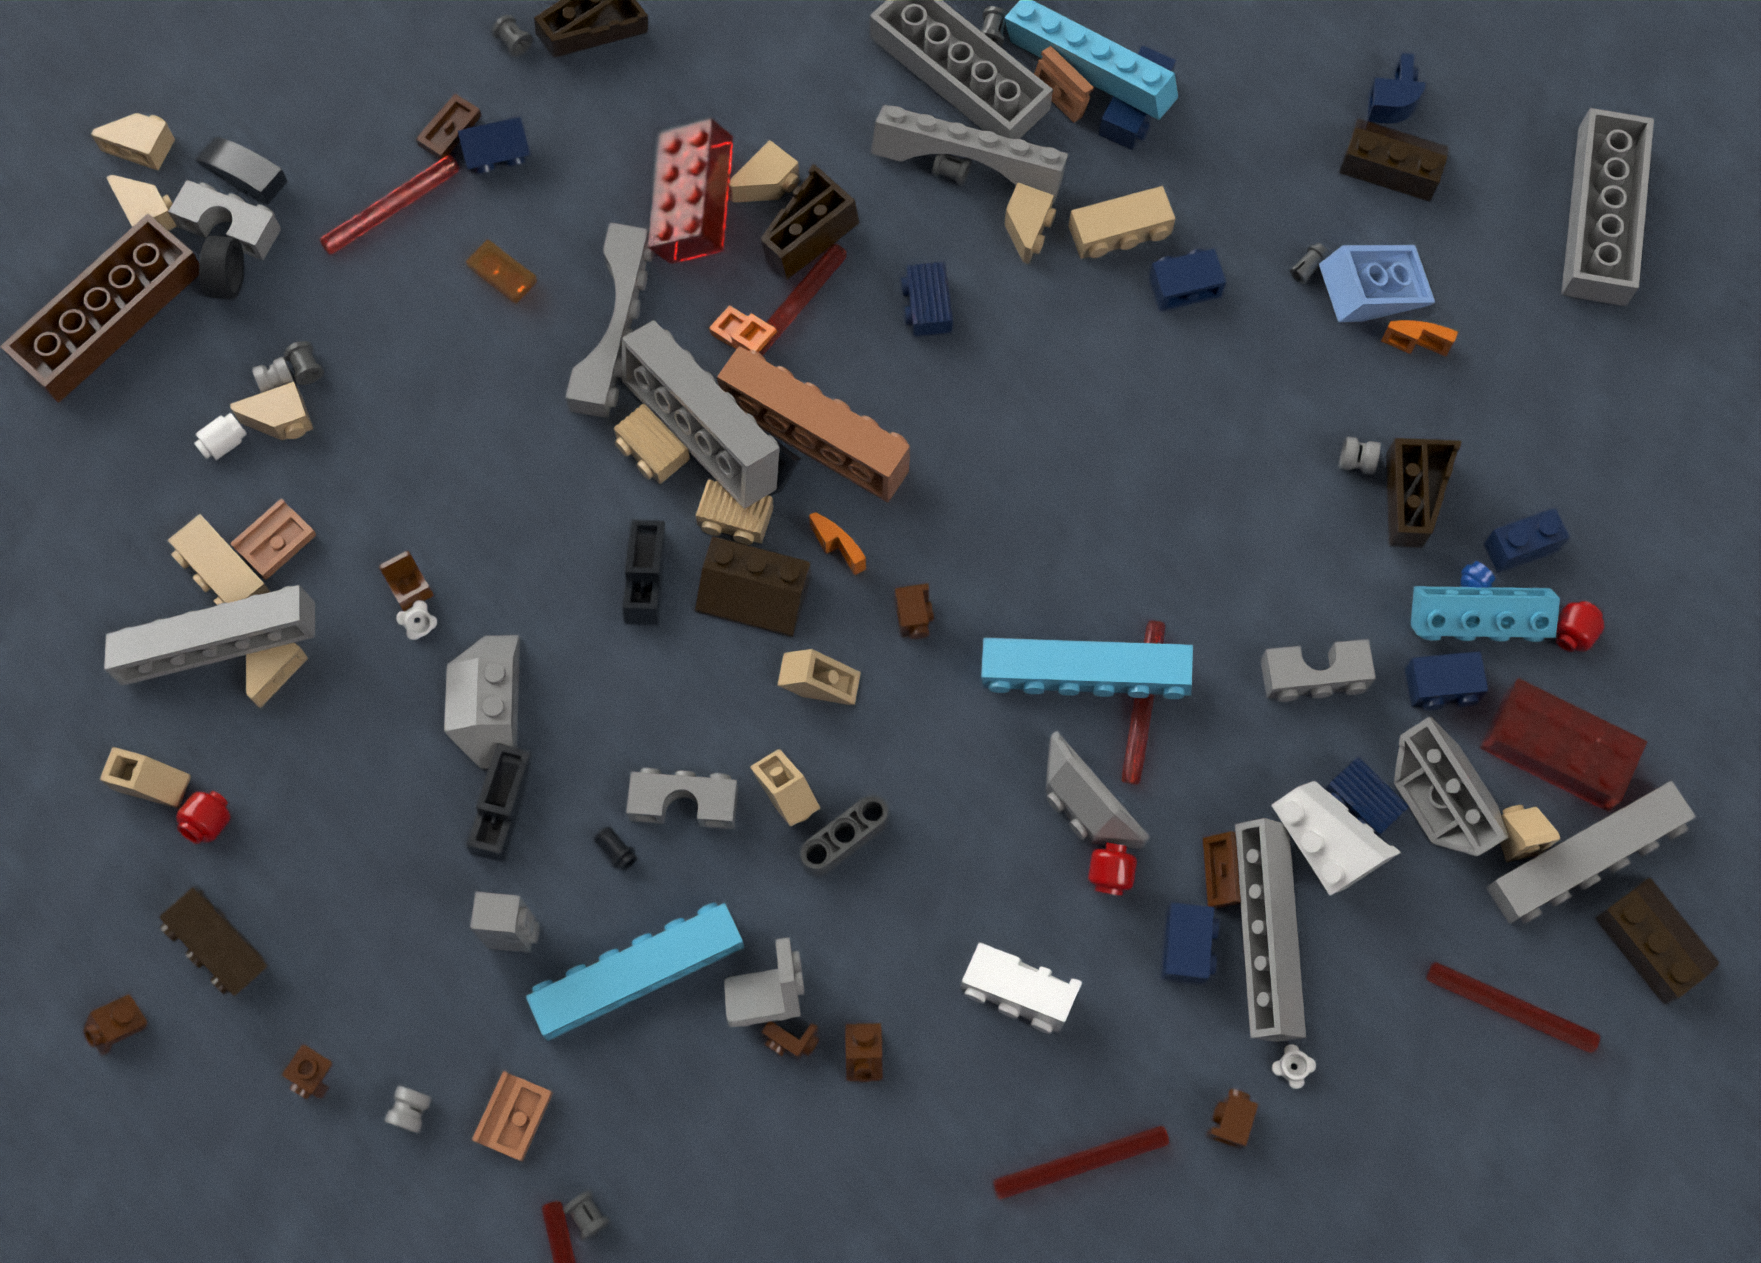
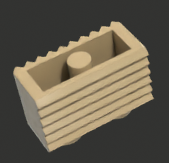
M641 404L639 408H636L634 412H631L629 416L614 427L617 438L615 445L623 455L628 457L631 454L638 461L636 464L637 468L648 480L653 477L658 484H661L690 460L688 448L645 404Z
M710 479L707 481L696 513L697 526H700L703 532L713 536H719L721 532L732 535L735 541L745 545H751L753 541L762 544L773 512V498L765 496L744 509L718 481L714 482Z

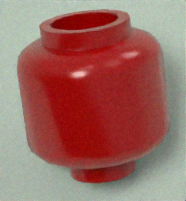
M1586 601L1567 604L1558 615L1556 644L1567 652H1586L1590 650L1605 628L1602 612L1595 605Z
M202 791L193 793L176 814L178 832L194 844L213 842L230 822L231 814L226 807L228 801L215 791L210 793Z
M1106 842L1105 849L1093 851L1088 880L1091 884L1095 885V891L1123 896V891L1130 890L1133 887L1137 858L1132 854L1126 853L1127 846Z

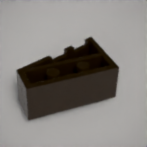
M814 163L808 170L809 175L801 187L797 186L793 191L792 200L785 209L779 211L760 239L766 262L786 280L860 224L855 199Z

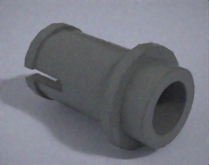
M1317 243L1315 246L1310 245L1307 248L1308 253L1289 270L1291 276L1297 282L1300 280V284H1305L1320 268L1319 264L1331 255L1324 245Z

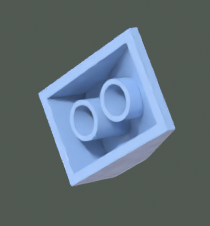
M1343 245L1319 264L1338 322H1364L1431 306L1435 303L1415 245Z

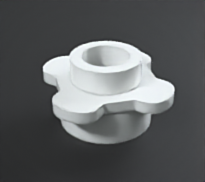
M422 600L415 601L413 607L407 611H400L396 617L398 624L405 627L407 630L406 635L411 640H417L427 635L437 625L436 617L429 614L427 604ZM415 618H420L418 623L414 622Z
M1296 1045L1286 1046L1282 1058L1279 1061H1275L1272 1065L1273 1073L1288 1080L1290 1087L1293 1089L1301 1088L1304 1085V1078L1316 1069L1314 1059L1308 1058L1305 1053L1299 1051ZM1292 1063L1297 1065L1296 1070L1291 1069Z

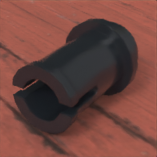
M611 826L605 827L595 836L594 843L613 861L612 867L614 869L619 868L624 872L637 861L638 857L635 855L636 850L634 847H628L613 831Z

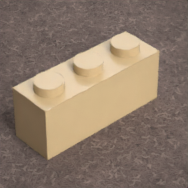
M1163 186L1071 210L1068 227L1080 259L1087 257L1098 258L1112 250L1120 248L1127 250L1135 247L1138 243L1165 239L1172 234L1176 218Z
M201 514L168 539L175 549L171 554L184 570L189 566L192 567L197 573L192 578L206 593L212 589L218 596L214 600L216 605L270 592L262 580Z

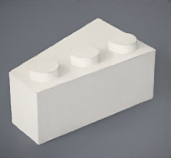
M1315 781L1298 786L1271 805L1330 896L1350 887L1401 853L1393 845L1389 846L1374 834L1375 830L1369 825L1362 824L1351 815L1345 805Z
M979 942L961 982L960 988L966 990L964 995L982 1004L986 1000L999 1005L997 1010L1008 1017L1017 1019L1019 1015L1032 1021L1031 1026L1043 1033L1051 1034L1052 1030L1059 1033L1082 982L1072 978L1068 984L1051 976L1052 971L1048 968L1040 966L1038 970L1020 962L1021 959L1019 957Z

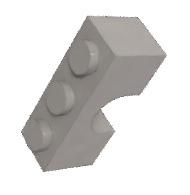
M186 180L168 211L178 228L203 238H207L215 225L222 222H231L232 224L226 233L227 237L239 239L243 253L263 261L281 230L274 212L266 206H253L235 194L229 193L227 196L217 192L215 188L203 182L196 184Z
M1369 639L1335 642L1328 652L1330 667L1321 671L1314 670L1306 665L1302 658L1300 646L1266 649L1260 661L1267 699L1277 698L1279 702L1296 700L1300 695L1311 694L1312 698H1325L1331 696L1332 692L1345 691L1347 695H1357L1366 692V689L1376 679Z
M642 768L640 772H631L626 810L629 821L665 824L668 806L677 799L687 798L698 805L697 820L699 827L734 829L738 784L737 780H731V776L715 773L711 774L710 778L696 777V773L690 771H676L675 775L661 774L660 770L654 768Z

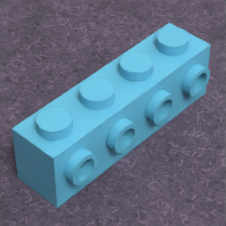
M1414 586L1411 627L1418 636L1426 640H1440L1441 636H1454L1462 641H1472L1476 637H1488L1494 641H1508L1510 637H1522L1527 641L1541 642L1544 638H1556L1560 598L1551 588Z

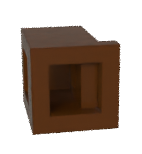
M929 583L895 588L894 601L901 638L909 636L910 639L917 640L930 635L928 627L929 622L934 621L932 603L929 601Z
M1229 1089L1228 1096L1225 1097L1224 1102L1218 1100L1215 1106L1212 1122L1217 1123L1216 1128L1211 1127L1207 1130L1205 1138L1239 1150L1243 1149L1248 1142L1258 1103L1250 1101L1251 1095L1243 1091Z

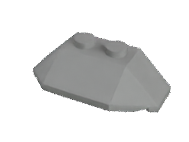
M519 635L484 636L447 664L444 732L481 770L489 769L497 744L517 748Z
M1432 717L1426 718L1400 735L1394 784L1431 843L1470 855L1480 856L1509 838L1499 807L1461 747Z
M1058 731L1053 733L1049 742L1045 790L1048 794L1046 799L1051 807L1058 813L1063 811L1071 820L1069 826L1073 832L1082 840L1086 838L1091 844L1106 846V842L1125 845L1127 848L1141 849L1150 838L1148 833L1121 805Z

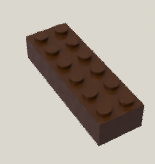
M147 214L7 339L0 348L20 370L59 404L198 277L200 263L187 246L150 214Z

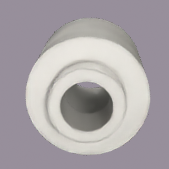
M229 413L225 417L220 415L195 433L199 440L194 444L206 459L212 456L217 461L242 443L241 438L247 435V433L235 417Z

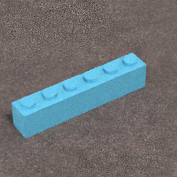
M1020 0L1004 17L1011 43L1040 58L1043 57L1041 52L1052 46L1091 85L1158 120L1178 99L1175 73L1033 0Z
M984 638L981 679L983 688H989V691L995 693H1007L1010 689H1021L1028 694H1042L1044 690L1058 691L1059 694L1067 696L1077 695L1079 692H1093L1094 695L1100 697L1113 696L1114 693H1128V696L1133 698H1146L1149 694H1161L1167 699H1182L1184 695L1191 696L1193 645Z
M716 902L708 904L697 911V916L687 921L684 918L676 919L664 926L665 931L653 937L651 933L644 934L631 942L633 946L621 952L618 949L610 950L598 957L599 962L587 968L585 964L578 965L565 973L566 977L555 983L552 980H547L532 988L533 993L527 995L526 999L542 1036L549 1041L745 948L726 904L723 903L719 906Z

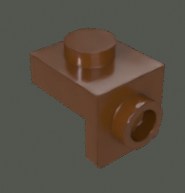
M405 551L379 565L381 573L403 611L413 607L414 602L417 600L426 601L434 596L409 551Z
M129 993L91 1011L83 1032L87 1043L92 1048L96 1047L100 1055L103 1056L110 1052L113 1044L146 1029L148 1022Z
M768 1021L761 1031L762 1037L767 1040L764 1044L765 1047L780 1057L787 1053L797 1061L801 1059L803 1054L809 1057L820 1041V1038L816 1036L819 1029L814 1023L810 1024L800 1040L772 1021Z
M881 1023L845 1024L846 1080L859 1082L881 1081L883 1079Z
M301 1045L281 1075L293 1082L289 1089L308 1100L313 1095L322 1100L330 1088L322 1081L332 1068L333 1062L310 1047Z

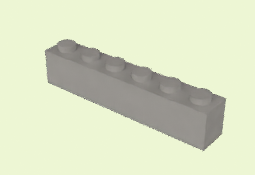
M300 585L287 586L281 590L252 595L246 599L221 603L207 609L189 611L183 615L158 619L152 623L136 627H126L120 631L106 634L104 670L123 686L314 638L315 602Z
M1670 781L1500 877L1486 887L1509 924L1518 919H1521L1523 924L1542 914L1539 907L1548 902L1555 907L1572 897L1569 890L1580 885L1582 890H1585L1602 880L1598 875L1602 871L1609 868L1613 874L1629 865L1631 862L1627 857L1638 852L1643 857L1660 847L1657 842L1660 838L1667 835L1671 841L1689 830L1686 823L1696 816L1674 783Z
M1266 818L1235 824L1250 1037L1272 1042L1306 1038L1290 833L1283 823Z

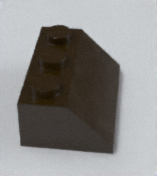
M1357 118L1339 173L1430 202L1441 180L1448 158V146Z
M712 536L702 567L695 612L793 638L812 577L811 562Z
M1650 877L1594 917L1663 1005L1683 996L1704 980L1720 964Z

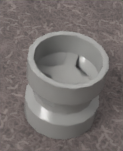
M284 356L275 359L268 369L263 365L252 368L261 393L295 382Z
M1346 436L1340 455L1339 469L1351 470L1356 468L1360 469L1364 474L1373 475L1379 459L1380 443L1373 441L1361 443L1357 438Z
M397 1086L393 1096L396 1102L393 1109L387 1112L384 1122L419 1134L423 1124L421 1120L423 1111L429 1109L432 1097Z

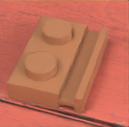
M1049 46L1041 52L1043 57L1038 61L1034 75L1053 89L1051 101L1075 123L1083 117L1090 100L1089 93L1093 91L1094 87L1052 46Z
M280 499L233 540L230 545L267 580L317 534L292 508Z
M503 1071L472 1141L523 1162L553 1092Z

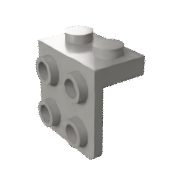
M790 937L775 940L778 969L732 976L724 980L726 1016L730 1027H746L756 1023L774 1020L782 1021L801 1016L798 995L805 994L799 951L792 952Z

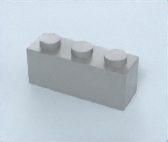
M475 893L470 929L488 949L530 953L532 943L538 942L540 923L535 922V916L523 899L515 895Z

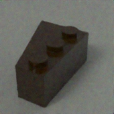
M559 0L534 17L535 34L553 58L648 33V14L637 0Z
M1395 438L1386 453L1389 547H1424L1433 533L1444 499V493L1453 471L1454 462L1461 447V440Z
M198 885L193 886L159 916L164 922L159 928L171 941L176 942L180 939L189 950L184 954L198 969L205 966L214 975L210 981L223 995L230 992L235 997L269 966V963L243 934L238 932L225 918L224 913L203 895L204 891Z

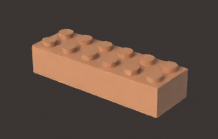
M739 346L717 376L718 386L725 393H730L737 405L746 414H751L761 429L888 503L909 473L910 445L903 436L895 432L888 433L881 429L875 420L865 415L862 417L857 415L843 401L839 399L832 400L826 397L814 384L809 382L804 384L795 379L788 369L782 366L775 367L766 362V359L755 350L747 351Z

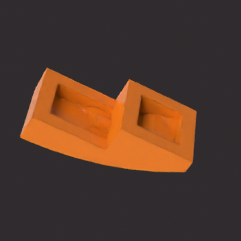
M730 305L709 327L711 335L735 349L741 346L747 351L755 350L757 352H760L777 333L776 328L751 313L749 316H746Z
M1390 321L1381 342L1409 354L1412 353L1417 344L1446 357L1459 332L1441 325L1422 321Z
M816 512L809 515L810 528L826 554L839 549L854 576L866 570L865 555L843 529Z

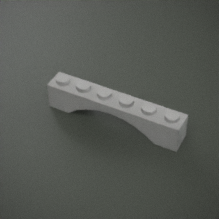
M883 105L875 121L871 154L900 162L927 154H952L967 157L997 170L1014 183L1015 186L1017 183H1021L1054 195L1053 203H1055L1061 187L1068 153L1060 152L1052 147H1041L1027 143L1022 139H1011L997 135L992 131H981L966 127L961 123H951L936 119L928 114L921 115L906 111L898 106Z
M616 223L609 224L603 254L606 267L615 283L616 301L614 314L609 328L599 345L587 358L573 367L565 397L570 412L608 418L611 407L615 408L617 405L619 388H616L618 377L622 378L621 338L633 332V329H630L632 320L638 319L641 302L637 300L639 291L645 290L648 273L645 271L647 261L652 262L655 244L650 242L648 229Z

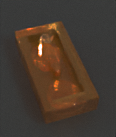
M489 239L466 261L469 269L515 304L538 282L536 275Z

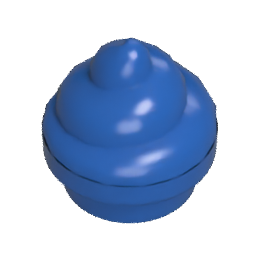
M1475 561L1472 565L1467 564L1461 571L1460 584L1461 587L1488 588L1492 587V583L1496 578L1484 564Z

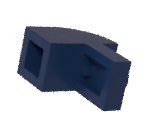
M1401 53L1395 68L1394 79L1375 77L1368 94L1367 121L1385 124L1399 123L1414 113L1426 86V82L1417 81L1419 68L1414 67V54Z

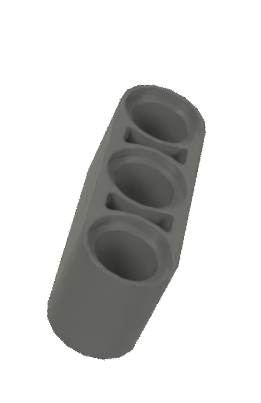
M868 795L808 839L802 845L800 851L804 871L812 876H822L882 832L888 823V805L886 801L879 796ZM869 808H876L881 811L882 817L877 821L871 822L864 818L863 813ZM841 829H848L855 836L850 842L842 843L835 838V835ZM814 850H820L827 857L820 864H812L807 860V856Z

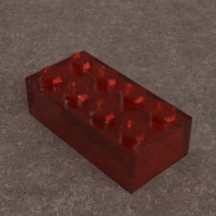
M712 118L659 133L648 248L670 264L724 250L734 137Z
M1517 678L1506 690L1480 749L1608 812L1622 801L1648 741Z

